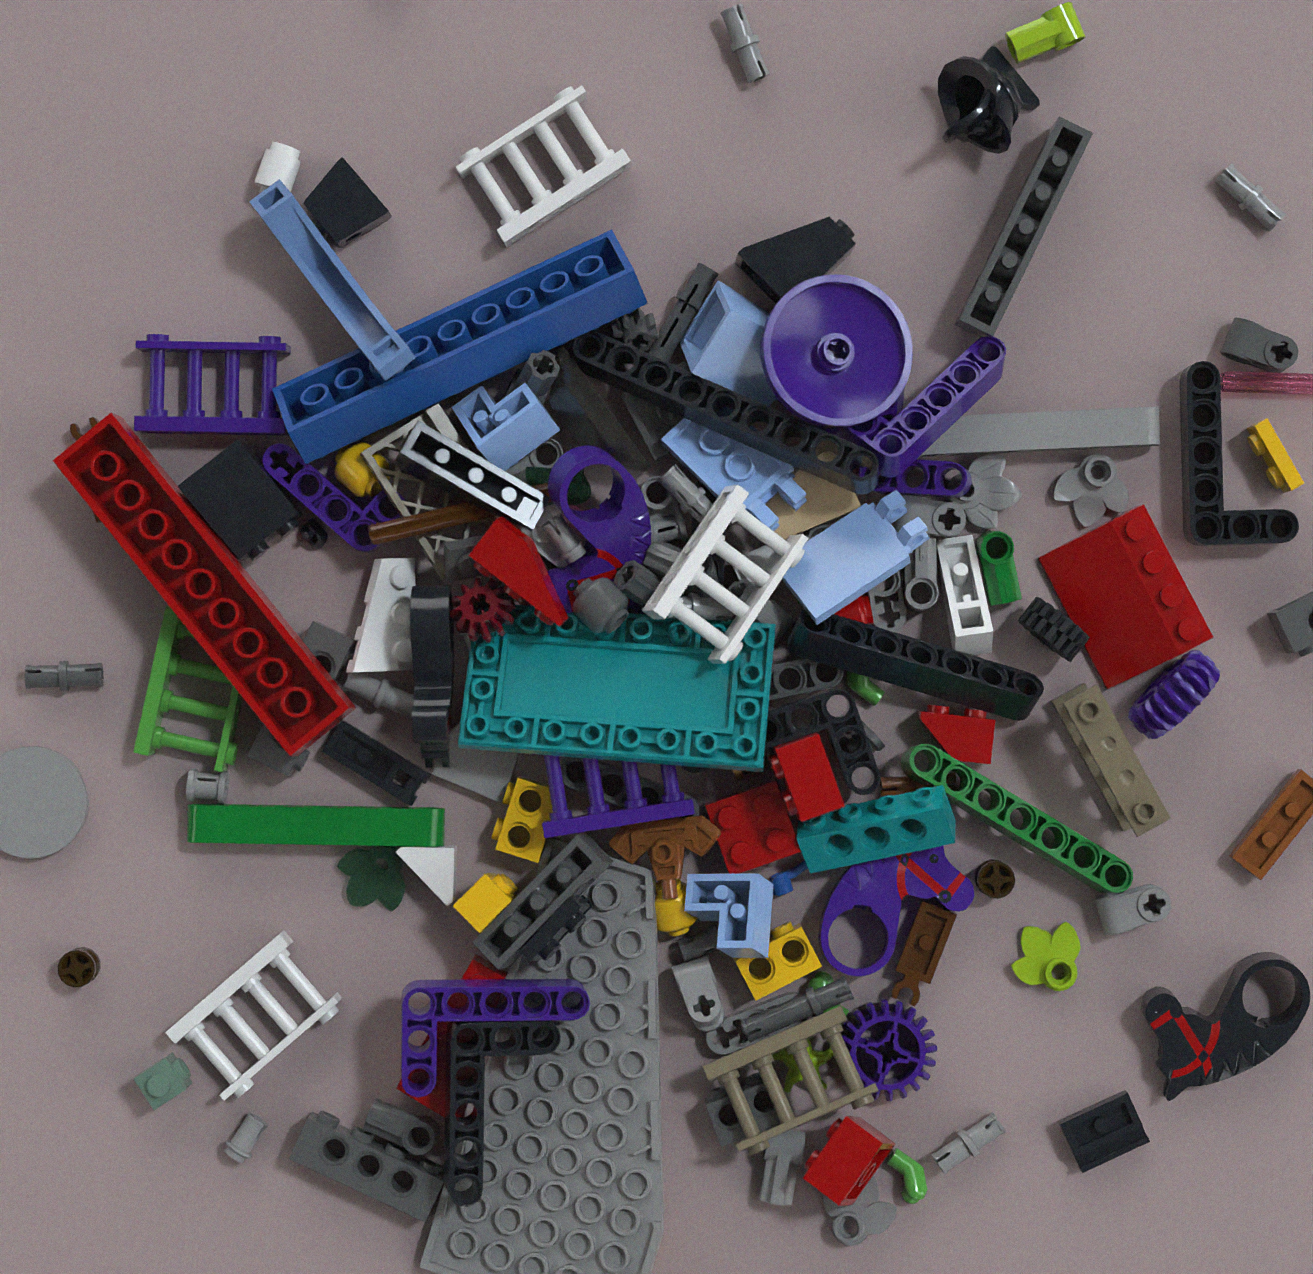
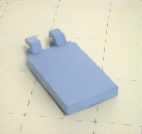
M722 407L716 414L724 417L732 414L734 410L730 407ZM683 418L661 438L662 445L716 498H718L726 486L738 484L746 490L749 495L743 502L746 505L745 510L773 531L779 527V518L765 505L773 496L779 493L782 499L795 511L807 502L805 498L806 492L793 480L795 477L792 473L794 466L686 418ZM752 425L750 426L751 430L758 432L756 428Z
M897 490L882 498L877 506L874 502L869 505L867 503L863 504L807 541L803 546L805 553L795 567H789L782 580L817 625L910 564V556L908 554L929 539L926 533L928 531L927 526L919 516L903 525L899 532L891 525L907 513V508L904 506L906 501Z

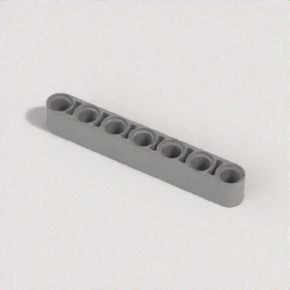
M1159 407L962 415L919 457L1160 445Z

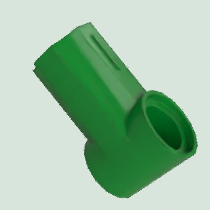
M986 531L977 538L975 549L977 556L980 558L989 606L1021 600L1022 596L1013 556L1014 543L1012 538L1001 531ZM993 537L999 538L1003 544L1002 553L995 558H991L986 551L987 542Z

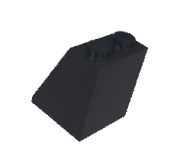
M829 216L742 248L737 253L735 264L776 305L787 292L798 284L814 277L830 275L851 254L856 245L852 240L855 234L842 220L839 219L835 222Z
M238 439L178 485L181 492L240 560H246L248 557L252 561L258 559L270 549L267 543L278 534L281 538L290 534L300 525L297 519L303 515L276 479L266 471L262 461L251 447Z

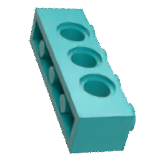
M944 786L923 787L904 794L886 795L879 799L862 803H849L845 807L803 822L798 818L797 842L811 874L955 843L956 820Z

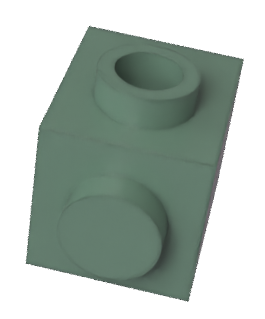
M173 1052L134 1078V1081L153 1110H156L185 1091L193 1083L190 1079L191 1073L187 1065L181 1058H177Z

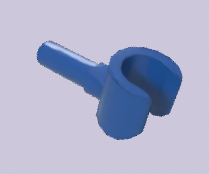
M805 860L793 868L775 873L770 877L769 881L774 884V895L781 896L794 890L790 879L797 877L808 869Z

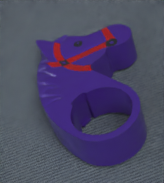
M580 446L564 453L552 467L548 478V493L552 503L586 540L583 546L586 552L583 556L567 564L564 568H553L547 571L566 613L573 612V603L576 599L573 592L584 580L590 578L594 581L603 577L614 582L616 572L624 566L625 562L634 560L643 566L646 551L651 545L649 512L644 495L636 480L608 452L595 446ZM593 464L610 466L613 481L609 492V500L606 498L598 505L599 509L593 508L586 511L570 509L567 502V491L573 477L583 468ZM628 598L626 610L631 608L637 613L643 614L641 606Z
M944 846L850 865L837 881L824 906L818 932L820 951L828 964L844 974L851 976L873 974L888 963L894 952L901 903L904 896L909 895L923 899L934 897L942 908L959 912L967 909L974 899L973 884L948 861L945 856ZM853 906L854 908L861 909L868 907L869 912L874 914L881 922L885 933L884 947L878 958L866 966L857 968L847 967L840 963L832 954L828 942V934L833 921L841 913L853 909Z

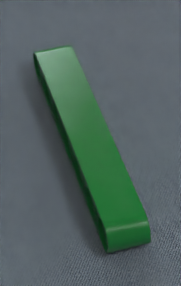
M920 744L908 748L902 754L901 768L909 778L922 784L924 787L931 788L943 785L950 803L1101 893H1120L1127 890L1132 884L1133 871L1124 860L930 744ZM918 752L924 753L928 758V767L924 772L918 770L914 764V758ZM950 771L955 772L960 778V785L956 791L951 790L946 783V777ZM982 790L987 791L991 796L992 803L988 810L983 809L978 803V796ZM1014 809L1018 810L1023 816V823L1019 829L1014 828L1010 822V815ZM1046 828L1050 829L1054 834V844L1051 848H1047L1042 842V833ZM1078 847L1086 855V861L1082 867L1075 864L1073 857ZM1109 867L1115 869L1117 873V880L1113 886H1110L1105 879V873Z
M187 804V842L436 847L444 846L445 808Z

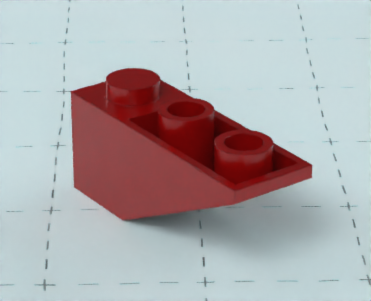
M503 516L497 518L469 554L476 561L473 566L486 577L492 579L495 576L506 584L503 589L515 600L522 602L525 599L536 608L534 614L550 626L556 623L560 627L569 617L533 539Z

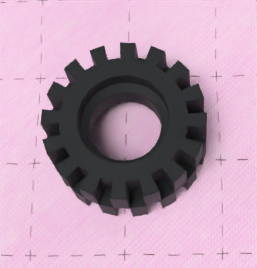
M1039 597L1032 601L1017 620L1022 627L1039 639L1041 643L1070 662L1090 638L1070 618Z

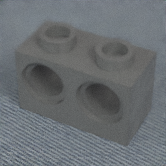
M757 1072L745 1078L746 1083L740 1086L760 1132L781 1125L773 1104L767 1108H760L754 1104L756 1094L761 1091H767L760 1073ZM724 1085L710 1091L711 1096L705 1098V1105L721 1147L746 1138L738 1117L732 1121H725L718 1115L722 1106L732 1104Z

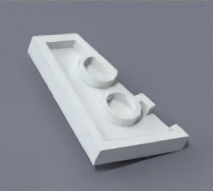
M415 558L374 559L364 599L366 609L362 625L358 626L354 640L357 641L353 660L348 662L346 673L413 670L410 603L412 586H416Z

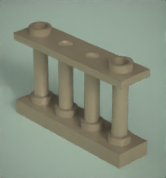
M1082 683L1050 701L1122 831L1125 832L1132 828L1136 837H1139L1171 819L1097 684L1087 688L1086 684Z
M841 1006L703 1066L708 1081L718 1080L719 1085H724L747 1140L736 1144L739 1152L748 1150L750 1156L771 1147L768 1140L849 1104L856 1110L875 1101L872 1094L879 1092L876 1084L864 1087L841 1035V1032L844 1031L841 1025L848 1022ZM820 1034L823 1040L827 1039L851 1093L831 1103L806 1049L809 1047L807 1040ZM783 1050H787L788 1055H793L816 1107L815 1110L797 1118L793 1114L772 1065L775 1062L772 1055ZM752 1065L754 1070L758 1069L781 1122V1125L763 1133H760L737 1079L740 1077L738 1070Z

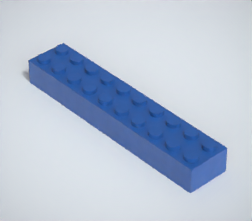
M611 229L396 330L397 334L410 348L416 358L407 364L402 371L394 374L386 381L358 348L274 387L272 390L287 432L305 464L318 458L325 457L329 453L352 442H357L386 426H391L420 410H425L454 394H459L488 378H493L522 362H526L531 353H539L543 350L548 351L554 347L561 346L569 340L591 330L598 329L603 324L618 317L632 313L636 309L648 304L630 261Z

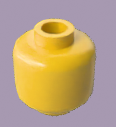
M358 442L352 446L348 444L342 447L335 457L337 464L334 475L337 481L357 497H366L368 495L373 497L383 490L360 455L361 452L371 447L366 442ZM376 452L372 455L380 468L389 470V462L382 454Z
M680 879L676 880L678 898L663 900L661 881L656 882L655 910L657 931L667 932L669 936H680L687 933L689 926L698 919L684 911L687 883L681 882Z

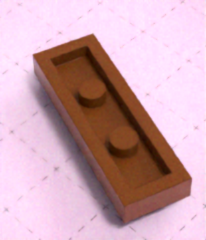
M1297 769L1229 855L1230 858L1257 879H1263L1312 817L1313 778L1303 770Z

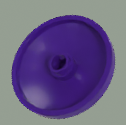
M831 274L814 277L798 284L778 301L770 312L763 328L760 356L763 373L771 391L791 413L817 426L848 428L874 419L887 410L900 396L910 375L913 346L910 330L902 312L886 293L863 279L848 275Z

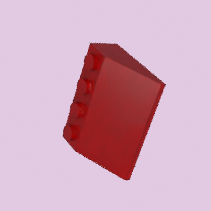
M1144 504L1135 506L1038 557L1068 617L1090 637L1085 643L1084 648L1106 689L1167 662L1214 638Z

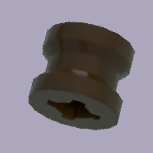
M986 860L975 871L974 879L976 886L983 894L990 898H1003L1011 893L1014 888V872L1000 860Z
M77 947L64 954L59 960L58 975L66 985L82 987L98 976L101 968L100 959L92 949Z

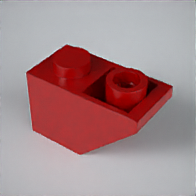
M927 704V711L917 710V719L943 752L958 761L991 764L996 720L986 718L987 712L964 708V716L949 714L950 707L930 704Z

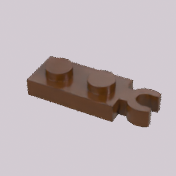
M923 900L920 901L894 968L895 971L902 973L903 977L893 984L891 988L892 998L897 999L902 988H910L912 996L909 1004L915 1006L919 1002L920 990L918 984L920 981L931 984L957 917L956 913Z

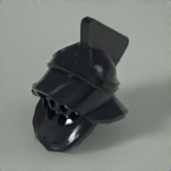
M994 46L990 47L980 60L974 57L962 56L945 64L938 77V96L949 127L942 138L948 144L957 138L963 143L970 142L987 152L1003 153L1008 150L1011 144L1012 127L1019 118L1020 110H1035L1040 105L1039 98L1000 50Z

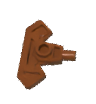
M703 815L648 821L621 826L609 841V846L631 864H634L647 852L656 881H661L663 900L678 898L676 880L682 877L685 848L703 857L720 837L721 830Z

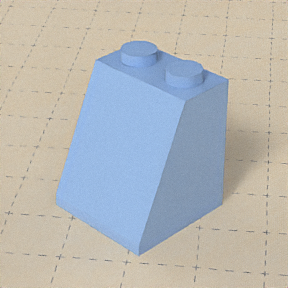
M717 281L680 340V345L691 373L770 407L772 402L778 399L766 381L760 356L761 336L770 313L726 284Z

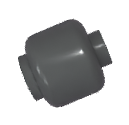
M601 577L594 581L587 578L573 592V595L576 597L573 603V613L593 633L605 631L607 634H610L629 615V612L626 610L628 607L627 596L608 578Z

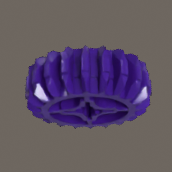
M1200 650L1189 651L1180 659H1177L1171 666L1167 667L1140 694V697L1134 701L1133 706L1130 708L1128 718L1134 724L1133 726L1149 739H1157L1160 736H1164L1191 714L1204 698L1209 695V692L1219 681L1220 670Z
M881 999L880 1001L881 1011H875L872 1002H867L866 1008L869 1014L863 1017L862 1013L855 1009L853 1014L859 1022L855 1025L847 1020L848 1022L843 1025L851 1033L850 1035L841 1033L845 1044H847V1049L864 1087L876 1084L879 1092L872 1094L874 1100H877L880 1090H884L886 1101H892V1090L898 1089L899 1095L904 1099L907 1097V1092L904 1088L906 1085L910 1084L915 1091L920 1090V1086L915 1080L917 1076H920L923 1080H929L930 1075L926 1070L922 1069L923 1065L929 1067L936 1065L935 1059L926 1056V1053L936 1052L937 1045L925 1043V1041L935 1036L932 1029L920 1031L928 1021L924 1016L912 1021L917 1011L913 1006H910L904 1014H901L903 1003L899 1000L894 1003L892 1011L889 1010L886 999ZM888 1021V1024L885 1025L882 1034L874 1038L861 1037L870 1026L878 1022ZM900 1023L913 1032L916 1040V1052L899 1045L898 1028ZM890 1041L891 1046L898 1053L894 1052L892 1056L888 1053L889 1058L883 1059L880 1051L875 1049V1047L878 1048L881 1044L884 1046V1042ZM856 1048L862 1049L875 1057L874 1076L867 1074L859 1066ZM912 1063L901 1075L885 1079V1076L888 1075L890 1068L894 1064Z

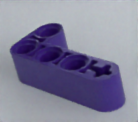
M285 444L271 445L263 455V465L266 471L358 551L374 552L384 544L373 545L371 543L368 546L360 545L356 537L359 528L365 525H373L401 518L399 514L392 518H387L382 514L381 505L388 498L384 491L377 494L363 510L311 463L305 464L301 455L296 450ZM288 453L289 456L286 461L299 471L293 476L284 468L279 467L275 469L278 463L274 458L277 454L285 456ZM308 476H315L319 481V489L313 496H305L301 491V483ZM396 492L401 500L407 501L403 495ZM338 500L344 501L348 509L347 515L340 521H333L329 516L330 505Z

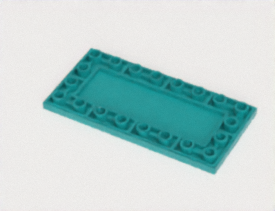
M515 605V610L509 612L514 619L513 624L501 625L505 631L504 637L499 636L495 631L491 633L492 639L490 643L484 641L482 634L475 642L471 641L458 738L459 748L763 772L776 624L753 622L740 641L743 643L741 651L732 661H727L726 664H713L708 658L715 646L679 619L666 618L654 620L647 614L629 613L626 620L615 631L607 634L605 631L602 633L591 632L573 612L567 613L569 618L560 627L556 623L550 626L534 614L536 609L534 606ZM483 606V611L486 613L489 610V607ZM481 608L476 611L477 615H482ZM706 620L723 634L732 623V621Z

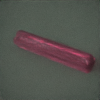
M1225 371L1220 376L1222 392L1313 395V374Z

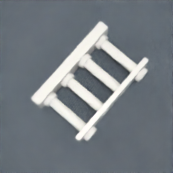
M582 85L575 90L572 86L562 90L553 98L555 103L481 151L478 147H475L459 158L461 163L456 166L460 177L463 179L473 173L502 218L500 221L502 226L497 229V233L506 248L631 168V160L622 148L616 153L613 149L608 150L579 104L587 99L586 91ZM566 112L596 157L594 160L596 166L585 173L581 169L577 170L548 126L550 122ZM533 133H536L565 178L562 181L565 186L553 194L550 190H545L516 145ZM502 153L505 154L533 197L531 201L533 206L522 214L519 210L514 211L485 164Z
M738 484L724 487L642 610L654 620L674 616L714 645L715 648L708 658L713 664H726L727 661H732L739 654L743 647V643L740 641L789 567H795L805 553L803 546L809 539L804 534L790 535L787 540H784L745 510L746 505L743 504L749 493ZM737 522L778 553L766 572L724 541L725 536L722 534L729 523ZM716 553L757 584L745 603L703 572L704 567L701 565L709 554L713 555ZM695 584L736 615L724 634L683 604V599L680 596L688 585L692 586Z
M285 931L277 935L165 1032L174 1043H177L182 1037H185L188 1042L192 1040L230 1085L220 1094L224 1101L231 1094H234L238 1099L255 1084L250 1079L317 1020L324 1025L339 1011L335 1005L342 998L337 992L326 1001L288 957L290 952L286 948L294 941ZM268 963L273 969L277 966L315 1010L299 1026L260 982L262 977L258 972ZM239 988L245 993L249 991L287 1035L271 1050L232 1007L234 1002L230 996ZM211 1012L216 1017L220 1015L258 1059L243 1074L237 1070L203 1030L205 1026L201 1021Z

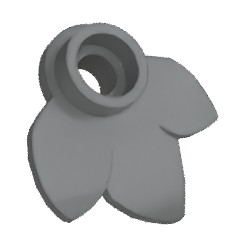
M1095 453L1086 457L1079 468L1069 469L1059 477L1053 496L1056 501H1073V510L1076 518L1082 526L1088 527L1100 519L1106 508L1124 513L1127 508L1129 493L1127 486L1116 477L1117 468L1114 461L1105 454ZM1098 465L1102 467L1104 474L1101 479L1092 477L1091 469L1093 466Z
M991 454L975 459L968 469L972 479V495L970 497L949 498L951 503L958 504L964 509L969 521L979 528H996L998 524L997 510L1009 508L1022 498V493L1015 483L1001 476L1006 463V458L1001 455ZM961 473L951 478L947 486L948 490H954L959 487L962 481Z
M874 1176L853 1205L838 1206L827 1196L824 1195L823 1197L824 1209L833 1219V1235L844 1245L854 1246L863 1242L868 1234L883 1233L895 1219L897 1206L893 1203L879 1201V1187ZM849 1219L854 1220L857 1224V1231L854 1234L849 1233L845 1228V1224Z

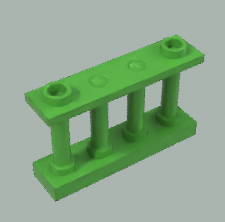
M166 606L133 753L146 756L154 755L155 749H161L164 746L217 758L214 771H226L228 764L234 765L238 753V743H233L243 697L233 686L229 705L226 707L176 696L174 691L169 690L171 677L177 676L178 673L232 684L218 666L182 659V655L177 654L180 639L185 640L186 637L194 638V636L170 606ZM175 710L225 721L220 743L166 732V728L161 727L163 713Z

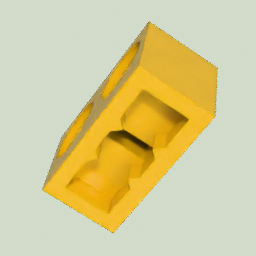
M519 776L516 784L508 783L502 803L509 805L505 819L497 818L491 839L498 841L495 850L538 863L546 841L542 822L550 820L549 813H553L549 786ZM534 790L540 795L541 805L538 809L530 811L521 805L520 797L524 791ZM515 826L525 827L529 831L530 841L524 846L513 844L509 838L511 828Z
M485 873L453 907L479 933H482L517 897L515 892L518 890V887L504 873L501 875L499 873L497 875L495 873Z
M791 921L771 931L773 937L769 938L768 958H765L769 961L770 968L765 975L755 976L750 973L749 965L755 958H734L755 1001L822 967L800 923L793 926ZM790 940L799 941L803 945V951L796 959H788L782 954L784 944Z

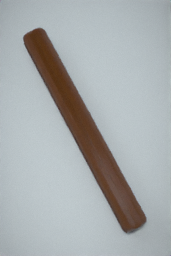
M548 483L531 486L549 496ZM465 502L373 524L368 527V533L371 543L377 545L497 515Z

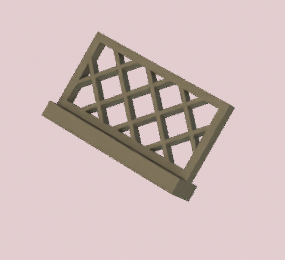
M439 403L360 453L362 459L401 518L411 515L407 508L414 509L413 515L419 514L420 510L427 512L438 509L421 505L424 486L429 484L412 475L400 473L401 468L397 466L395 467V472L380 468L372 455L383 448L399 452L407 439L408 432L414 428L418 421L468 449ZM402 437L400 446L390 444L398 438ZM386 476L393 477L392 485ZM399 479L419 483L415 503L400 499L396 493ZM444 492L441 508L448 506L450 494ZM499 516L473 521V523L485 525L488 530ZM471 522L465 523L462 539L468 538ZM443 529L437 530L436 535L423 533L413 536L441 580L446 579L445 566L438 557L440 542L446 543L456 541V539L442 537ZM427 539L434 540L433 548Z

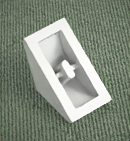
M457 845L436 847L402 846L396 851L402 860L447 906L455 900Z

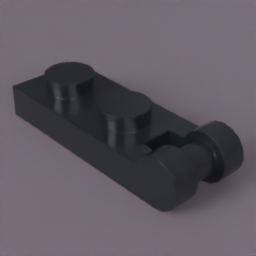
M344 719L341 720L322 751L410 806L414 804L418 797L415 793L422 783L426 784L432 775L421 766L411 762ZM400 769L409 774L403 786L393 781Z

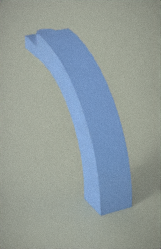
M280 179L249 201L323 302L385 381L402 371L407 364L416 358L350 274Z

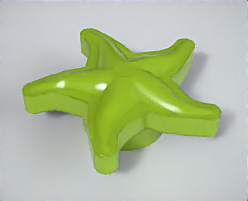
M808 1039L809 1047L806 1049L825 1090L827 1084L820 1077L819 1067L830 1060L834 1054L831 1047L825 1051L812 1049ZM783 1050L772 1056L774 1060H781L789 1068L784 1083V1091L789 1093L793 1085L803 1080L793 1055H788L787 1050Z

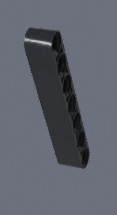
M804 609L800 613L787 640L789 649L799 657L1017 721L1025 720L1029 717L1044 691L1041 680L1030 672L835 614L817 625Z

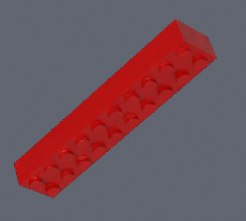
M112 412L109 413L52 460L289 756H299L356 709L339 685L121 416Z

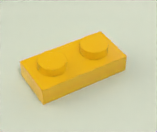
M1268 418L1246 428L1250 434L1247 437L1249 446L1256 456L1262 455L1269 467L1266 469V475L1276 489L1281 488L1284 493L1304 484L1303 479Z

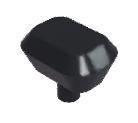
M314 519L308 520L300 530L303 539L314 549H320L327 542V532Z

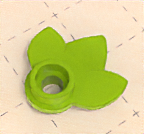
M1065 921L1058 926L1052 935L1039 927L1025 926L1022 930L1020 941L1025 957L1019 958L1011 965L1016 976L1029 985L1044 984L1054 991L1069 989L1077 979L1078 971L1074 961L1081 949L1079 937L1073 926ZM1057 965H1061L1064 967V975L1058 979L1053 978L1052 969Z

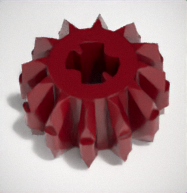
M475 578L474 587L471 589L467 585L461 584L460 589L464 595L452 596L451 601L457 608L450 611L452 620L457 621L455 628L460 634L467 632L469 640L473 642L482 634L484 641L490 643L492 639L491 633L495 631L499 636L504 637L505 631L501 625L513 624L514 619L509 612L515 610V604L513 600L508 599L509 594L503 589L504 586L498 588V584L494 579H490L483 586L480 578ZM483 606L489 607V610L486 613L483 611ZM479 608L482 609V615H477L476 613Z

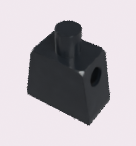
M343 157L335 163L303 203L314 216L311 221L324 239L330 235L340 247L346 246L392 217L389 210Z

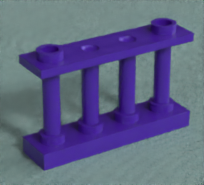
M147 334L146 341L136 340V349L142 352H150L149 409H145V416H134V431L141 434L289 436L284 420L280 418V412L276 411V398L272 388L277 387V354H291V347L287 343H281V337L259 336V342L169 341V335ZM165 352L187 353L186 410H183V416H168V410H164ZM203 353H225L224 410L220 411V417H205V411L202 410ZM240 354H262L261 411H257V418L243 417V411H239Z
M544 755L553 813H549L550 820L542 822L544 838L695 814L693 799L685 798L684 792L679 790L676 765L660 764L665 795H661L662 802L647 805V799L642 798L637 762L621 761L628 801H624L625 808L610 810L609 804H605L598 759L582 758L590 807H586L587 814L572 816V810L567 809L559 756Z

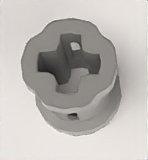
M197 768L189 770L186 786L187 801L193 802L195 798L217 800L218 804H226L229 791L228 771H223L221 774L198 772Z

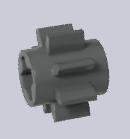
M640 308L632 313L618 317V322H611L613 338L643 352L649 350L652 340L659 338L653 313L645 315Z

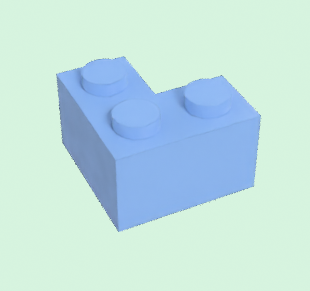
M526 383L515 389L497 404L481 385L452 407L479 451L490 463L504 471L517 464L523 457L547 442L560 431L546 408Z
M758 873L687 874L684 911L697 917L700 921H719L717 949L732 958H768L774 884Z

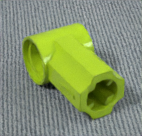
M1071 2L1056 6L1043 13L1041 18L1012 29L1005 34L1007 47L1016 64L1052 49L1059 51L1068 48L1086 38Z

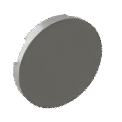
M40 746L20 747L0 755V850L20 858H41L62 850L78 836L88 815L89 800L84 780L80 774L81 772L66 756L53 749Z

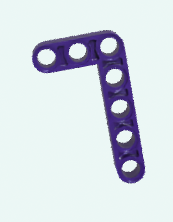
M904 389L896 401L880 414L889 422L903 410ZM916 459L898 476L886 477L884 483L877 485L873 492L890 494L897 490L903 495L958 498L970 490L972 479L969 471L958 463ZM859 467V477H865L870 474L871 470L869 468ZM921 468L924 472V481L920 486L911 488L907 483V475L910 470ZM951 470H958L962 475L961 484L954 490L946 489L944 485L945 475Z
M985 336L976 340L890 422L881 415H878L866 423L853 427L827 428L817 426V428L874 453L878 459L879 475L890 478L898 476L1001 379L1006 355L1005 344L996 337L989 338Z
M574 979L416 980L410 982L403 989L401 996V1079L403 1088L414 1097L426 1096L434 1089L436 1084L437 1022L577 1020L585 1016L589 1010L590 1000L586 989L582 983ZM574 991L581 994V1000L576 1006L565 1007L561 1004L562 998L566 993ZM420 992L428 995L430 998L429 1003L423 1008L417 1009L408 1003L410 997L415 993ZM460 992L465 994L468 1000L461 1008H452L447 1004V999L450 995ZM493 992H500L506 996V999L500 1007L491 1008L485 1003L487 996ZM530 992H539L544 997L539 1006L531 1008L523 1003L526 995ZM418 1030L424 1031L429 1035V1040L422 1046H414L408 1041L411 1033ZM421 1068L426 1070L429 1076L422 1083H413L408 1078L409 1073L414 1069Z

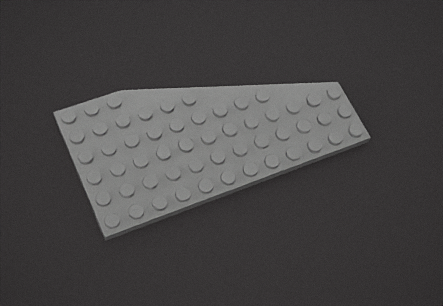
M553 837L547 838L537 875L569 842ZM609 856L614 862L580 895H584L594 904L585 914V921L573 933H568L562 939L560 948L547 961L541 959L529 962L521 955L509 967L506 979H574L579 981L589 996V1010L585 1016L577 1020H552L560 1031L561 1039L556 1050L550 1054L485 1057L482 1196L472 1206H459L450 1198L444 1183L420 1263L421 1268L437 1274L652 1273L664 1233L658 951L655 910L656 879L652 869ZM574 991L568 992L563 996L561 1004L565 1007H574L580 1002L581 994ZM530 992L524 998L523 1003L527 1007L534 1008L542 1003L544 996L539 992ZM502 993L497 1007H500L505 1002L506 996ZM541 1026L535 1029L532 1040H544L549 1034V1027ZM509 1027L499 1029L495 1034L494 1040L497 1042L508 1040L512 1035V1029ZM468 1103L464 1117L471 1114L474 1105ZM471 1141L460 1142L455 1148V1153L466 1154L471 1150L473 1143ZM470 1178L460 1179L455 1184L454 1189L465 1191L471 1186L472 1180Z

